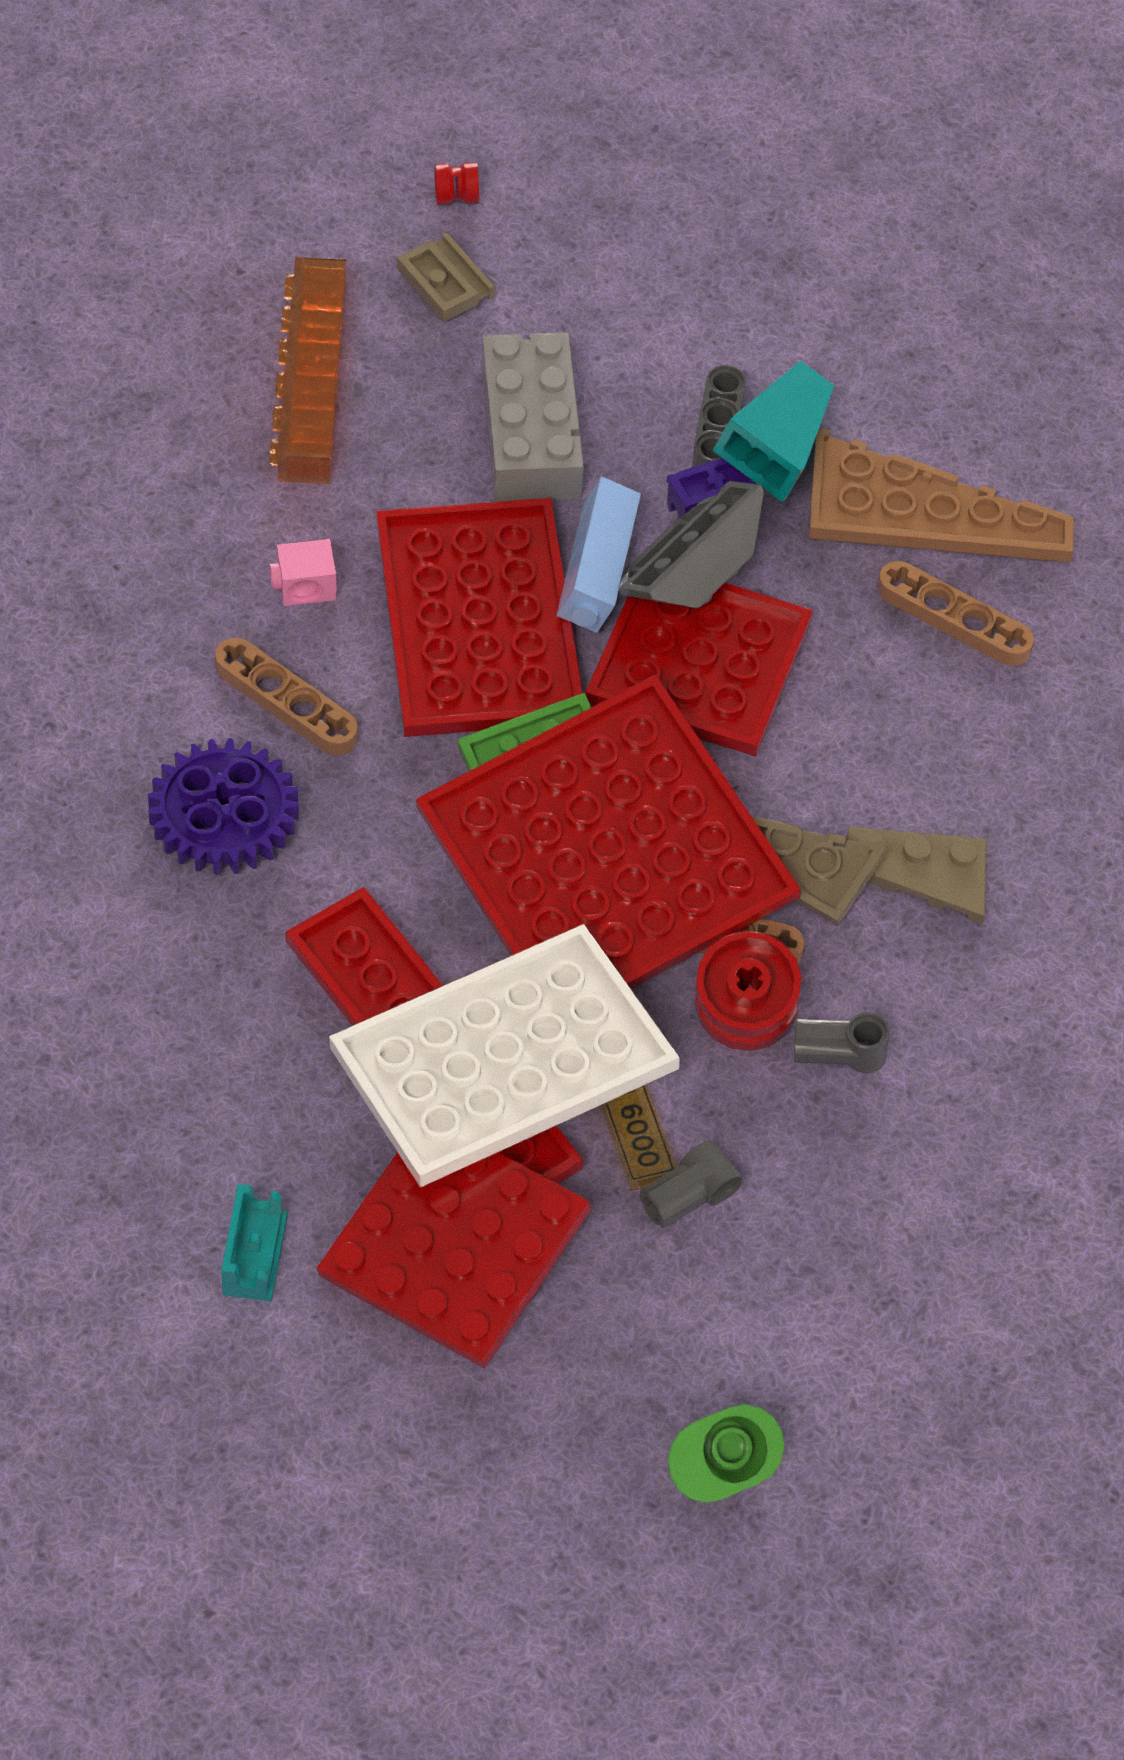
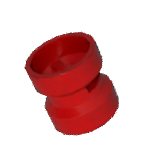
M464 162L460 167H451L448 163L435 164L434 178L437 205H450L453 200H462L465 204L479 203L477 162ZM453 176H455L456 191H454V180H453Z

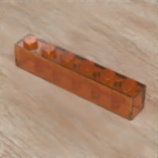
M295 257L294 274H286L285 299L291 300V306H283L282 332H288V339H280L279 364L285 365V372H277L276 398L283 399L282 405H274L273 431H280L279 439H271L270 465H278V482L331 484L346 296V259Z

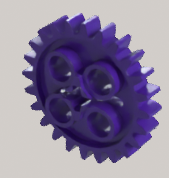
M228 738L224 748H218L215 741L209 739L208 750L201 751L197 745L191 744L190 757L187 758L179 752L174 753L175 767L163 763L161 765L162 778L152 779L153 792L148 793L149 824L153 825L154 838L155 840H163L164 852L166 854L177 850L179 864L182 865L190 858H194L195 871L199 872L206 863L213 864L214 874L219 875L223 864H229L232 872L238 874L239 863L244 861L252 869H256V856L261 855L271 861L273 859V846L284 849L286 847V834L295 833V819L299 818L298 789L293 786L292 773L283 772L281 759L269 762L268 749L266 748L259 751L256 755L252 754L251 742L249 741L243 745L241 750L234 749L232 738ZM238 783H248L245 785H238ZM195 789H200V790H202V791H199V792H192V790H195ZM255 820L256 822L246 823L244 821ZM209 827L210 829L200 830L198 828Z

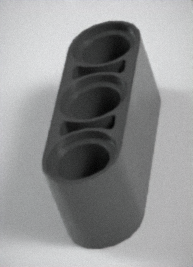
M719 365L710 370L707 375L694 442L692 467L721 458L713 452V449L729 420L743 406L745 376L737 367Z

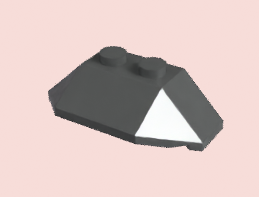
M729 481L719 488L720 492L702 500L681 515L623 571L621 584L619 585L621 594L623 596L691 608H699L708 603L712 598V594L728 579L734 577L739 572L740 567L754 554L764 496L762 486L760 484Z

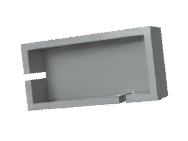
M569 333L530 334V340L522 341L521 334L484 335L482 340L481 368L494 502L551 498L552 500L581 499L584 466L579 436Z

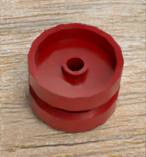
M752 931L725 935L711 945L698 966L695 1008L700 1025L709 1036L731 1049L746 1051L771 1047L786 1036L797 1017L802 980L795 956L781 941L766 933Z

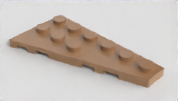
M819 427L814 441L809 539L1071 563L1074 517L1027 500H1022L1018 503L996 496V489L982 484L979 489L958 482L959 476L898 454L889 457L867 450V443L852 439L851 443H847L831 437L830 430Z

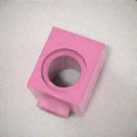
M330 539L277 545V563L270 564L272 590L281 589L283 606L336 600V570Z

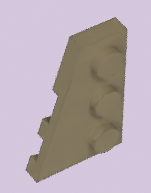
M752 816L800 887V898L796 899L795 902L836 926L840 925L888 853L887 845L871 842L870 845L847 840L846 836L829 833V835L800 830L799 826Z
M848 827L847 840L869 845L871 842L888 846V853L868 883L895 893L904 891L928 900L927 904L941 910L944 907L968 915V920L983 925L985 917L986 838Z

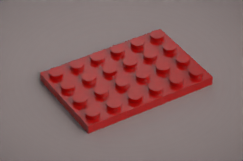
M551 498L376 511V524L404 737L481 731L582 694L572 624L570 621L556 616L565 580Z

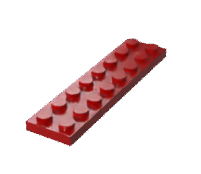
M364 887L285 932L286 943L351 1026L443 986ZM557 1126L499 1151V1153L557 1184L583 1169L582 1157Z

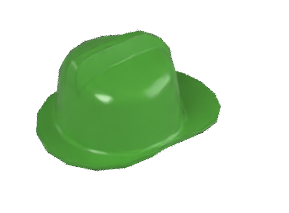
M744 1404L718 1411L691 1423L678 1433L670 1446L668 1456L670 1478L682 1494L691 1500L704 1503L722 1500L758 1485L772 1476L781 1463L785 1447L782 1430L775 1418L759 1407Z

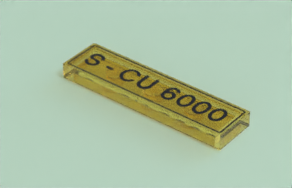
M646 1084L600 1105L630 1191L644 1188L676 1168Z

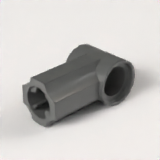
M860 1013L850 1021L796 1019L794 1062L848 1064L857 1072L865 1074L874 1073L880 1070L886 1063L890 1032L888 1024L882 1017L873 1013ZM869 1041L874 1043V1045L867 1046L862 1045L859 1042Z
M709 1140L691 1149L684 1156L679 1167L640 1189L639 1198L643 1203L646 1213L653 1222L665 1228L706 1202L708 1205L714 1206L731 1197L742 1185L743 1177L717 1144Z

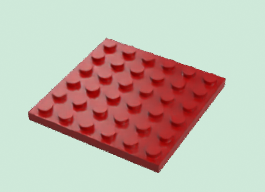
M656 674L416 799V808L511 956L584 924L630 989L708 948L725 935L733 934L800 898V887Z

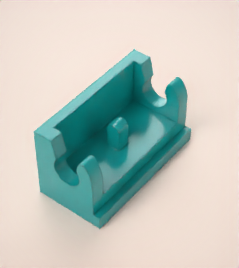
M237 1184L221 1268L222 1294L224 1296L272 1302L288 1211L283 1210L282 1196L277 1191L271 1192L269 1201H262L254 1197L255 1192L251 1185Z

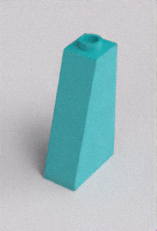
M800 360L729 420L713 452L755 483L760 484L763 489L781 502L785 501L805 468L835 385Z

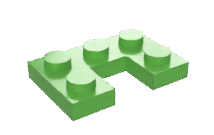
M585 693L462 737L457 740V747L469 772L588 710L591 706Z

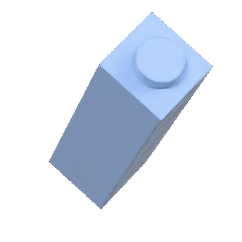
M602 476L600 477L583 504L556 616L597 633L615 607L641 493Z

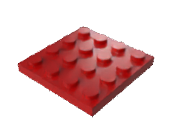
M724 583L712 594L711 600L699 608L628 596L585 691V695L589 704L595 706L656 674L699 739L756 757L812 621L813 610L728 583Z
M397 1152L316 1269L319 1276L485 1369L591 1211V1205L587 1199L499 1152L420 1187Z

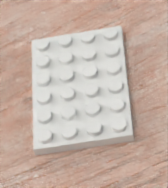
M584 924L329 1036L330 1049L420 1187L679 1069V1056Z

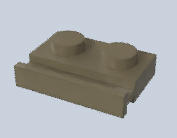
M448 232L443 234L442 239L435 243L431 240L397 257V270L443 322L479 305V300L485 297L489 300L494 298L495 286Z

